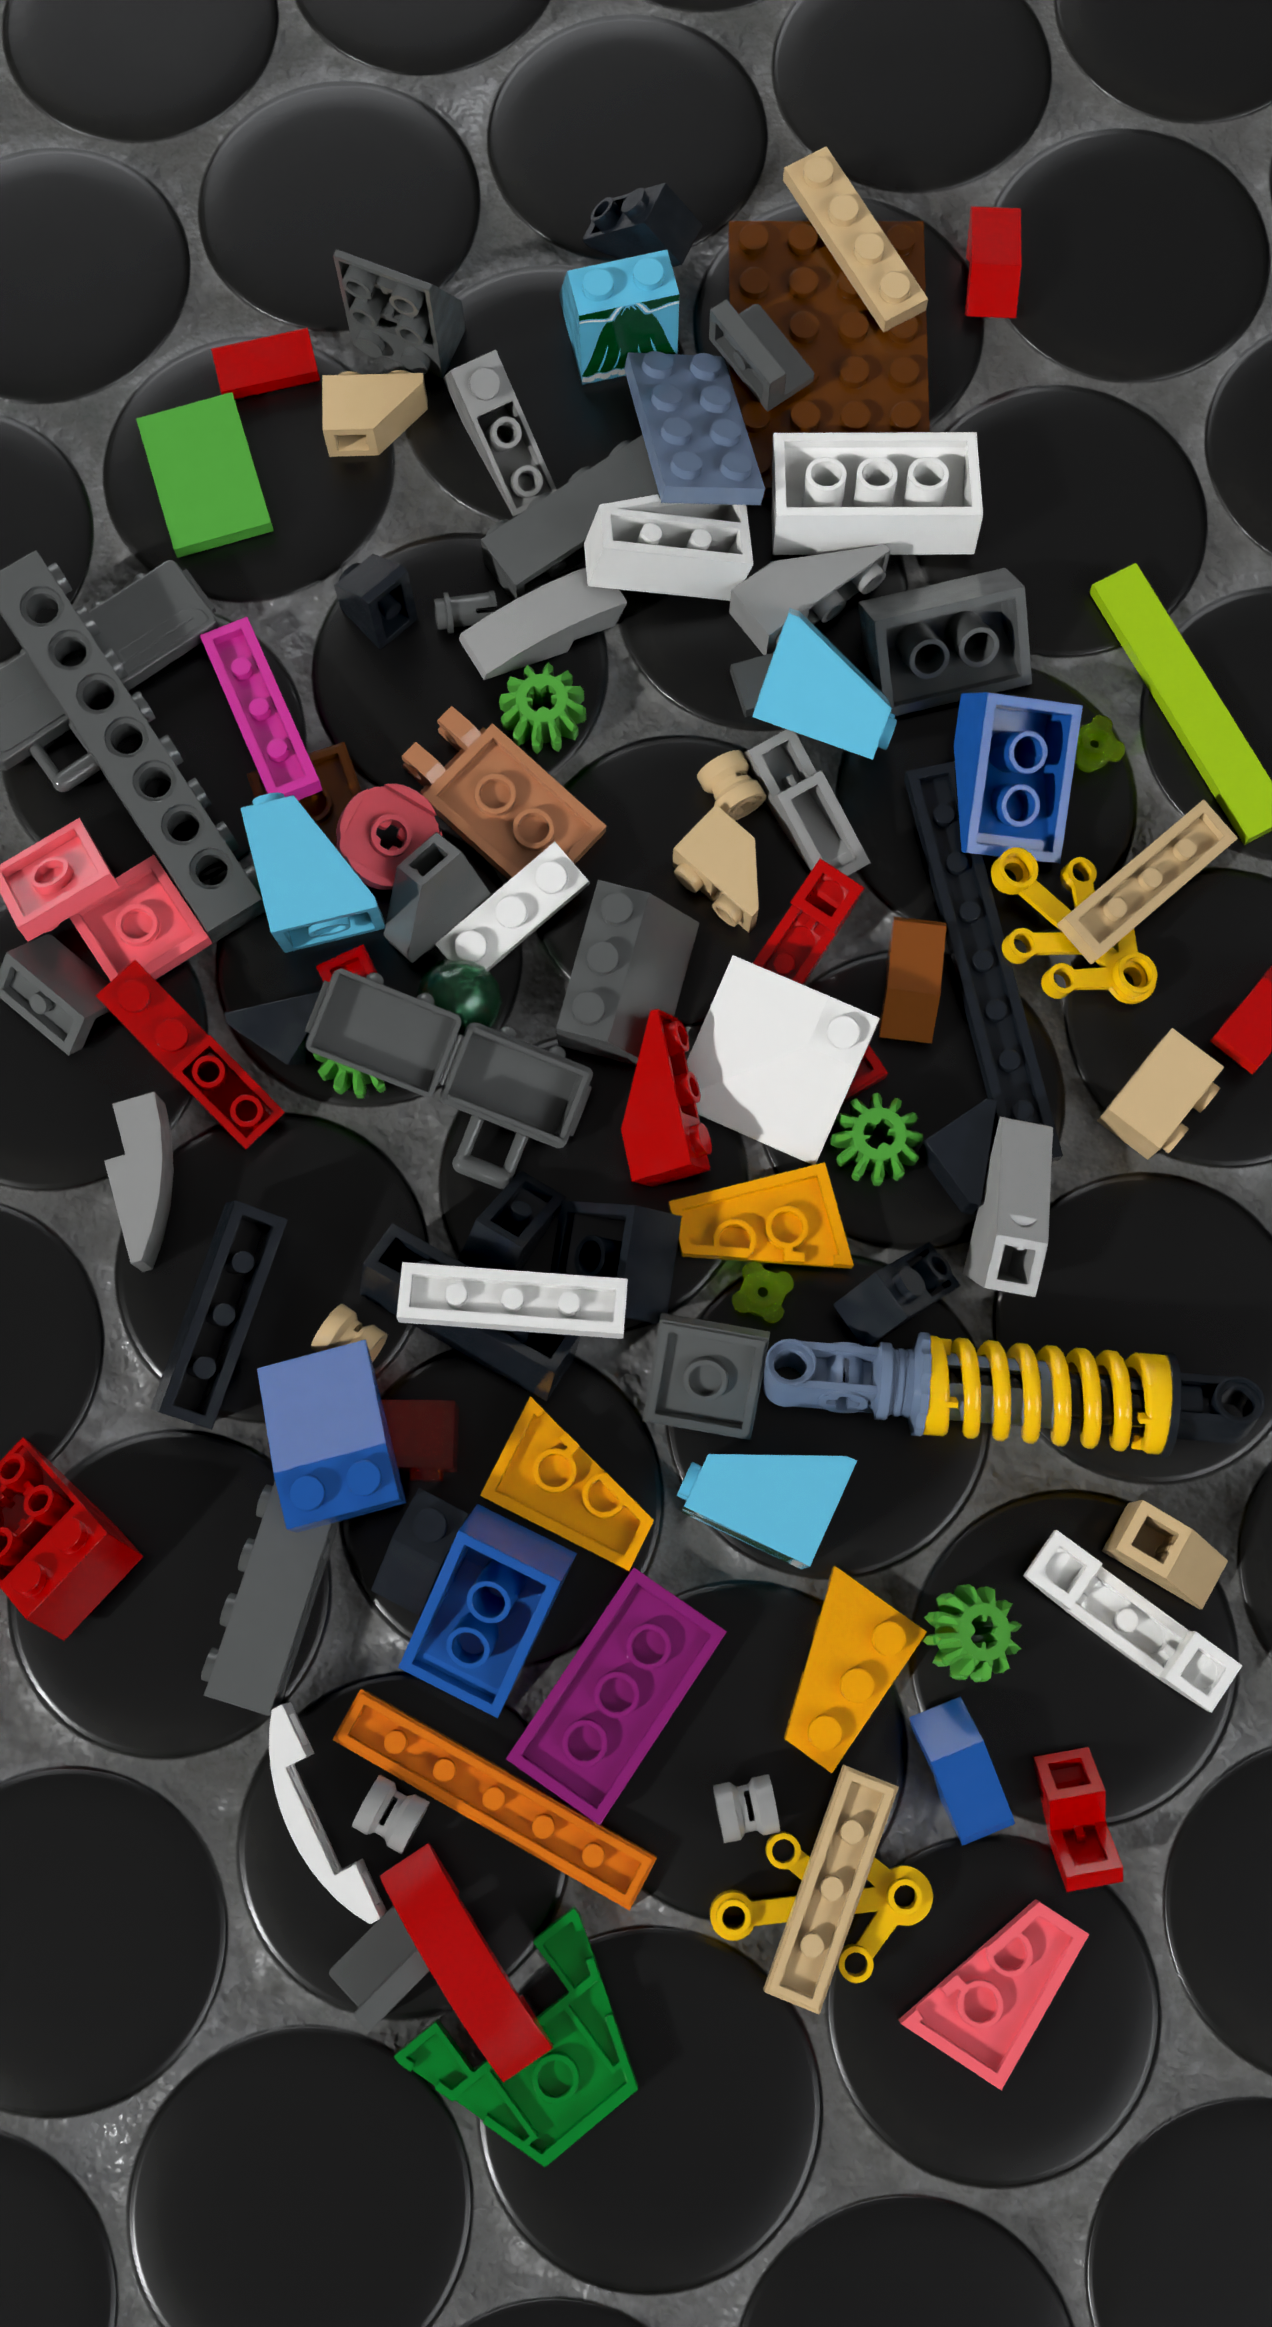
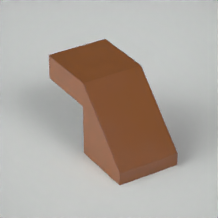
M893 917L886 960L887 982L880 1018L879 1037L932 1044L941 993L947 927L945 922Z

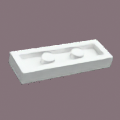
M554 841L435 945L467 983L472 986L584 890L590 882Z

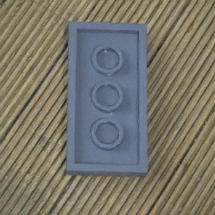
M658 351L648 353L628 352L624 370L661 503L761 505L765 486L724 357L713 356L707 353L680 355L665 354Z

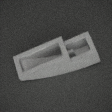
M586 568L551 581L496 610L460 634L459 641L483 680L525 667L527 664L531 665L569 651L574 640L614 627L627 601L619 589L588 586Z
M786 729L743 753L749 763L748 772L751 778L761 784L767 795L766 804L810 871H812L820 858L846 876L870 863L823 771L816 772L796 732Z
M155 1092L112 1104L125 1155L104 1160L130 1263L142 1272L154 1268L164 1239L171 1207L174 1173L172 1135L166 1104Z

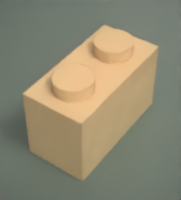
M1171 1028L1097 1121L1147 1160L1161 1148L1170 1153L1189 1129L1181 1123L1192 1108L1201 1113L1220 1090V1087L1213 1081L1224 1066L1175 1029Z

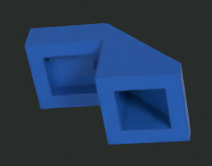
M961 1696L909 1717L912 1731L934 1774L940 1801L962 1846L1014 1825V1817L985 1743Z

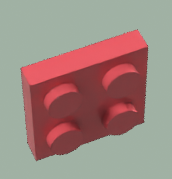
M80 818L0 864V894L18 930L27 942L43 933L54 930L61 922L88 906L101 902L108 894L120 888Z
M155 855L150 856L115 878L120 886L119 889L108 894L101 902L88 906L70 917V920L110 981L134 960L156 980L213 944Z

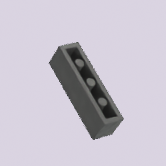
M643 435L633 441L629 439L621 442L606 459L593 467L585 466L572 475L567 484L551 494L543 493L528 505L527 510L511 520L505 519L497 522L487 531L485 537L481 539L484 564L512 601L586 565L584 542L600 504L659 495Z
M274 1482L273 1486L266 1484L260 1495L256 1516L261 1517L262 1521L256 1539L248 1538L241 1552L238 1570L244 1572L238 1593L231 1592L225 1601L220 1617V1625L225 1626L226 1630L220 1648H211L201 1675V1680L208 1682L204 1696L267 1716H271L272 1709L282 1703L340 1521L298 1533L287 1530L276 1482Z

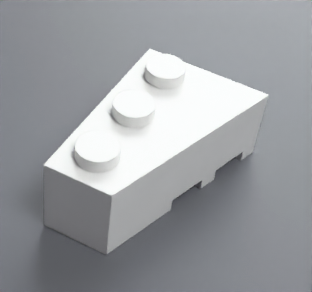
M658 494L600 504L584 542L587 584L590 587L730 601L731 589L747 578L753 566L746 505L661 503Z

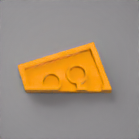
M825 1162L669 1201L668 1203L671 1214L682 1216L678 1239L682 1257L852 1269L854 1266Z
M530 1396L480 1496L630 1571L654 1520Z
M833 1566L827 1592L817 1620L805 1669L802 1672L784 1735L785 1740L830 1773H833L927 1633V1631L836 1566Z

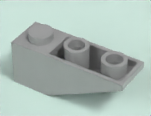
M493 350L450 370L443 377L445 385L468 435L512 515L515 516L527 510L528 505L543 493L551 494L557 489L497 351Z
M885 544L772 561L731 589L729 613L763 655L771 654L775 651L789 608L800 611L812 624L819 620L823 623L832 620L843 610L847 600L859 592L863 595L868 594L882 583L886 577L885 572L891 550Z
M1001 1116L999 1118L985 1177L981 1205L978 1207L963 1271L964 1275L983 1288L1036 1297L1049 1240L1053 1127Z

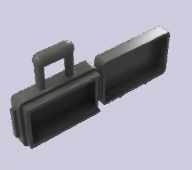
M173 560L164 562L147 574H137L132 584L104 602H94L89 611L100 631L98 635L93 637L102 652L112 648L128 674L127 677L121 680L127 691L202 643L201 634L219 628L218 621L214 615L216 609L189 571L187 569L182 571ZM22 648L20 656L0 668V770H9L25 758L33 755L52 782L53 787L59 792H67L101 769ZM82 651L70 652L64 657L62 665L67 667L77 666L83 662L86 653ZM99 694L94 697L89 708L93 710L102 709L107 703L105 695ZM71 729L88 753L59 771L43 747Z
M338 969L332 974L330 982L324 980L305 1028V1032L309 1033L306 1040L308 1051L425 1097L434 1094L438 1082L443 1085L440 1101L445 1105L472 1115L458 1152L452 1162L454 1170L459 1174L493 1187L504 1189L513 1179L529 1137L555 1148H563L567 1144L569 1136H574L592 1087L589 1085L593 1072L589 1067L565 1058L566 1053L561 1046H553L547 1051L517 1039L516 1031L511 1026H504L497 1031L480 1023H470L467 1025L463 1036L461 1034L458 1035L461 1018L457 1014L435 1006L434 998L429 993H421L415 998L383 985L384 980L379 973H370L365 978L345 969ZM484 1120L516 1132L503 1167L471 1155Z

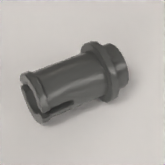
M494 590L449 597L448 592H443V598L433 599L437 629H447L448 634L454 633V628L472 626L495 612V608L477 610L478 608L497 606Z

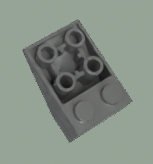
M336 249L333 258L353 346H356L368 356L374 358L383 356L402 363L408 370L414 373H429L443 379L466 330L462 300L433 284Z

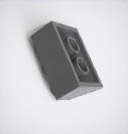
M1006 568L858 602L863 647L874 686L888 698L892 708L890 713L895 714V716L960 701L961 693H996L1032 684L1025 586Z
M598 880L556 1026L558 1046L637 1066L650 1011L659 1009L675 1016L697 936L699 922L651 893Z

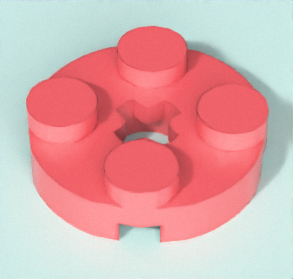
M384 784L381 787H373L359 792L344 808L336 829V849L364 884L380 890H392L397 866L433 834L437 832L442 836V831L439 833V824L435 819L437 814L434 808L423 795L404 785ZM390 824L396 826L399 829L396 837L403 842L401 848L399 849L395 846H392L389 850L383 848L380 845L381 839L376 835L377 828L386 830Z

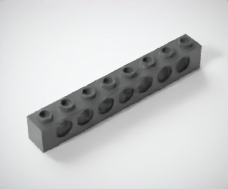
M37 550L0 570V614L211 941L215 943L266 912L263 899L261 898L256 870L251 864L243 869L232 852L240 847L224 821L214 825L204 810L212 805L208 796L195 777L186 782L180 773L177 765L184 762L180 753L167 734L158 739L149 725V722L156 719L142 694L138 691L130 695L121 680L127 677L128 674L112 648L105 652L101 651L93 638L100 631L84 605L74 609L65 594L71 592L72 588L57 563L55 562L47 567ZM44 609L58 610L57 616L48 623H37L34 621L36 615ZM82 651L86 653V657L81 664L74 667L62 665L64 657L70 652ZM99 694H111L114 696L113 703L104 710L89 708L92 699ZM135 736L143 740L140 748L134 753L123 754L117 751L119 743L126 737ZM164 779L171 783L168 792L161 797L153 798L145 795L147 785L154 780ZM192 822L199 826L197 835L189 841H178L172 838L174 829L181 823ZM220 865L228 870L226 878L217 885H206L200 881L202 872L209 866Z

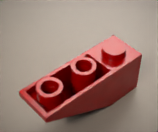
M659 1009L651 1010L649 1013L621 1127L632 1182L651 1187L710 1171L707 1155L712 1152L709 1132L706 1126L700 1123L696 1103L700 1102L701 1099L699 1084L695 1075L689 1071L685 1052L689 1050L687 1031L680 1020Z

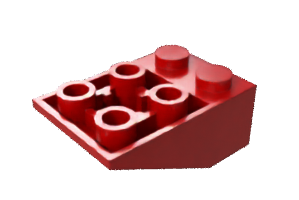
M23 1437L0 1460V1588L26 1620L65 1641L144 1556L98 1507Z

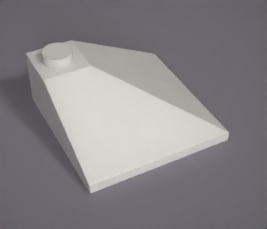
M733 955L687 1059L688 1069L695 1075L700 1088L701 1099L700 1102L696 1103L698 1115L809 1164L816 1165L880 1018Z

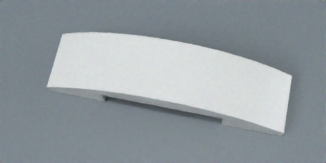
M1054 1530L1023 1576L1063 1610L1112 1647L1181 1695L1212 1713L1243 1665L1196 1631L1186 1629L1104 1569L1102 1562L1061 1532Z
M292 1703L281 1704L271 1711L269 1756L274 1790L287 1829L299 1853L321 1884L349 1911L367 1923L372 1924L381 1919L387 1910L363 1858L342 1869L294 1765L315 1753Z

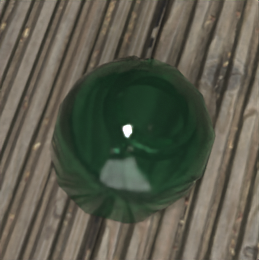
M444 959L437 962L421 977L416 994L417 998L421 993H429L434 998L435 1006L457 1014L461 1018L458 1035L461 1034L462 1036L467 1025L470 1023H480L491 1027L497 1020L502 1004L499 985L490 972L486 971L485 967L473 961Z

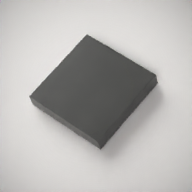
M661 1313L643 1421L751 1440L770 1332Z

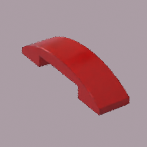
M820 858L791 900V907L753 964L804 985L840 931L865 888Z
M430 1842L382 1873L379 1877L425 1964L469 2035L500 2079L505 2082L553 2049V2044L525 1998L517 1993L458 1896L460 1893Z

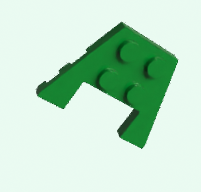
M575 1905L533 1940L534 1945L568 1989L563 1996L536 2017L553 2044V2049L503 2082L487 2059L477 2067H473L437 2018L394 2055V2058L401 2066L410 2072L413 2070L435 2086V2090L452 2102L454 2100L482 2119L484 2125L544 2167L548 2166L638 2090V2084L580 1912Z

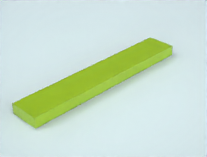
M1137 563L1092 584L1089 591L1091 597L1242 843L1246 845L1271 832L1272 781Z

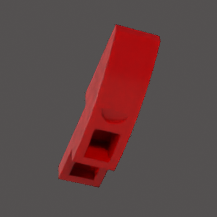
M136 960L130 963L95 995L143 1047L246 1150L285 1114L283 1109L211 1035H208Z

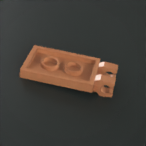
M453 706L437 720V723L440 725L438 733L459 751L444 767L417 742L402 755V760L405 762L403 768L424 786L420 793L431 803L437 816L508 880L514 877L554 841L571 861L576 864L606 832L607 826L493 723L487 729L483 727L479 731L475 725Z

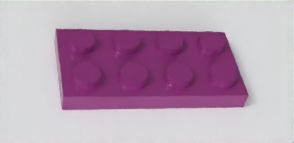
M633 1568L506 1760L600 1825L727 1631L636 1568Z

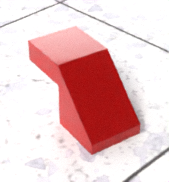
M971 206L966 259L970 262L965 315L971 317L1016 318L1022 267L1021 208Z
M1272 965L1210 1040V1042L1252 1075L1272 1052Z
M1089 1747L1034 1757V1768L1050 1846L1066 1891L1071 1892L1123 1882V1865L1106 1823V1790Z

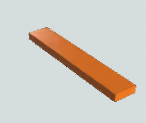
M363 1688L360 1689L332 1739L629 1911L657 1859V1856L602 1824L598 1825L581 1812Z

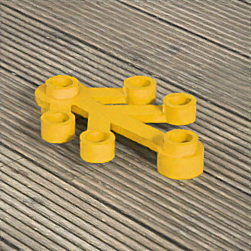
M1010 848L993 863L991 877L994 886L1002 893L1009 895L1019 894L1060 930L1056 924L1067 916L1071 910L1036 880L1038 877V864L1034 856L1025 849ZM1084 857L1074 858L1063 867L1060 873L1062 885L1072 892L1074 909L1095 892L1093 883L1096 880L1097 871L1094 864ZM1005 869H1008L1015 874L1016 881H1013L1008 877V875L1005 872ZM1073 869H1077L1083 874L1084 882L1075 878ZM1018 928L1011 932L1002 942L1003 955L1014 964L1025 963L1034 955H1082L1062 931L1056 933H1033L1029 929ZM1133 929L1114 945L1115 949L1113 947L1095 961L1102 968L1073 969L1072 966L1066 963H1057L1043 974L1041 985L1044 992L1054 999L1064 998L1073 990H1109L1117 1000L1126 1004H1137L1147 999L1154 992L1158 974L1153 961L1148 956L1138 953L1135 930ZM1014 939L1024 943L1026 953L1016 949ZM1124 973L1132 977L1134 986L1126 980ZM1054 974L1063 977L1066 983L1065 988L1055 983Z
M783 1831L774 1833L766 1843L765 1851L767 1858L773 1866L779 1869H788L802 1880L810 1857L801 1850L799 1842L792 1834ZM782 1839L789 1840L794 1847L792 1857L786 1861L775 1859L772 1853L774 1844ZM874 1857L867 1880L873 1887L863 1888L855 1914L876 1913L857 1942L843 1947L837 1963L840 1973L849 1982L861 1983L871 1976L874 1967V1956L897 1925H914L923 1920L929 1913L933 1902V1892L928 1879L918 1869L907 1865H898L889 1869ZM903 1885L912 1887L915 1893L913 1902L906 1907L898 1906L894 1900L895 1891ZM727 1890L717 1895L711 1904V1924L715 1932L722 1938L730 1941L741 1940L752 1932L754 1926L787 1922L796 1896L751 1901L741 1891ZM730 1906H737L744 1912V1920L738 1927H729L722 1920L724 1911ZM851 1953H861L865 1956L866 1960L864 1969L856 1974L850 1973L845 1969V1960Z

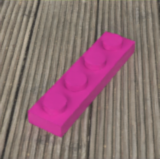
M248 617L201 634L200 637L267 794L283 793L284 797L294 795L297 800L323 791L320 780Z

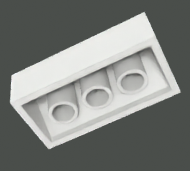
M977 432L774 433L771 510L773 555H818L885 544L891 550L890 555L974 554L983 518Z

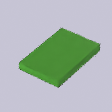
M232 392L136 418L177 558L274 531Z

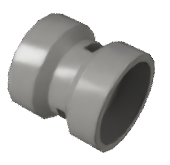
M380 1774L365 1797L352 1827L366 1835L376 1833L385 1838L387 1847L403 1854L430 1802L417 1794L404 1795L397 1791L395 1782ZM393 1800L396 1801V1804L394 1805L391 1813L389 1814L384 1826H382L381 1822L383 1821L386 1813L388 1812Z
M769 1774L752 1777L748 1784L735 1786L730 1782L713 1785L724 1843L741 1840L745 1833L758 1831L762 1835L780 1832L778 1812ZM745 1795H749L754 1821H749Z

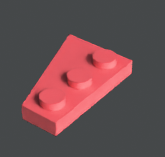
M1035 1899L898 2020L903 2026L1002 2091L1089 1934Z

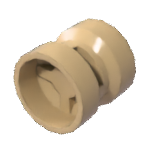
M732 750L714 758L702 767L697 774V779L703 790L714 794L716 800L714 806L720 807L735 821L756 810L766 800L767 796L761 784L747 775L749 763L740 750Z
M340 1304L329 1314L317 1331L312 1341L311 1349L320 1352L366 1339L373 1363L383 1348L388 1334L375 1325L363 1327L362 1323L357 1319V1313L346 1305Z

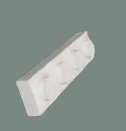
M402 1262L397 1320L400 1323L623 1339L628 1279Z

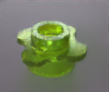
M1097 715L1091 723L1079 729L1075 763L1084 772H1094L1096 769L1105 766L1109 760L1117 762L1121 760L1125 753V746L1122 742L1116 740L1111 730L1113 723L1107 716ZM1090 741H1098L1099 747H1092Z
M756 1261L747 1263L742 1269L744 1281L741 1289L732 1297L733 1307L740 1313L750 1312L753 1315L762 1316L767 1323L779 1321L784 1315L782 1307L784 1297L794 1286L791 1275L784 1271L776 1274L765 1270L762 1264ZM759 1288H766L768 1295L760 1297L758 1295Z

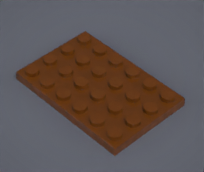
M729 221V303L738 314L754 304H759L814 371V381L767 412L729 365V376L765 486L763 498H772L774 433L930 432L926 311L883 333L810 221ZM877 221L926 294L924 221Z

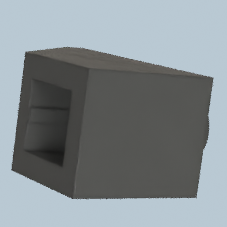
M437 832L397 866L385 924L384 937L412 963L421 955L430 951L438 940L462 919L471 914L478 905L491 895L464 854Z

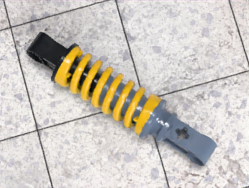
M927 1332L918 1333L913 1348H907L906 1350L904 1348L894 1349L892 1343L879 1342L878 1347H868L850 1342L820 1343L784 1339L775 1343L769 1349L762 1378L764 1394L776 1405L782 1407L793 1406L825 1409L836 1413H873L874 1420H886L889 1415H892V1417L902 1416V1418L908 1419L911 1436H944L948 1433L949 1420L963 1421L962 1432L968 1439H974L979 1435L980 1423L992 1424V1436L997 1441L1008 1439L1010 1425L1021 1426V1437L1028 1444H1034L1038 1441L1040 1428L1050 1429L1053 1444L1065 1446L1070 1438L1071 1422L1080 1423V1442L1085 1448H1095L1100 1440L1101 1425H1109L1111 1447L1116 1451H1124L1130 1443L1131 1429L1136 1427L1139 1428V1434L1133 1433L1131 1448L1143 1450L1147 1454H1154L1158 1458H1168L1170 1456L1176 1439L1219 1442L1223 1444L1238 1443L1248 1435L1265 1409L1264 1394L1260 1387L1250 1379L1240 1376L1227 1377L1180 1373L1179 1362L1173 1352H1161L1160 1354L1135 1352L1124 1361L1117 1351L1105 1350L1095 1359L1088 1349L1076 1347L1065 1358L1061 1349L1053 1345L1042 1347L1035 1356L1031 1346L1026 1343L1017 1342L1009 1348L1006 1354L998 1341L987 1340L979 1347L976 1353L975 1347L969 1339L957 1338L952 1342L951 1339L939 1338ZM781 1367H791L796 1369L801 1374V1377L793 1380L785 1379L776 1370ZM843 1373L845 1374V1382H843ZM1222 1404L1235 1406L1243 1417H1235L1229 1414Z

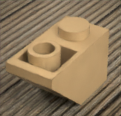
M395 370L388 374H360L347 371L338 375H322L323 434L329 457L380 455L428 410L423 373Z
M715 805L673 848L674 874L688 890L694 893L700 890L714 902L712 904L714 911L723 921L733 927L739 924L750 933L756 926L759 911L755 838L720 807Z
M1144 1500L1127 1504L1102 1550L1105 1554L1198 1609H1203L1228 1562L1223 1555L1192 1528Z

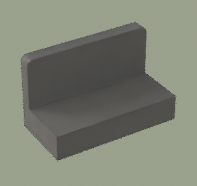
M726 299L710 309L709 340L767 412L814 381V371L759 304H754L738 314Z
M46 934L6 952L0 968V998L68 1056L83 1048L95 1018L109 1012L95 996L109 982L54 936Z
M393 1905L330 1969L329 1975L357 2005L358 2008L352 2016L369 2033L430 1970Z

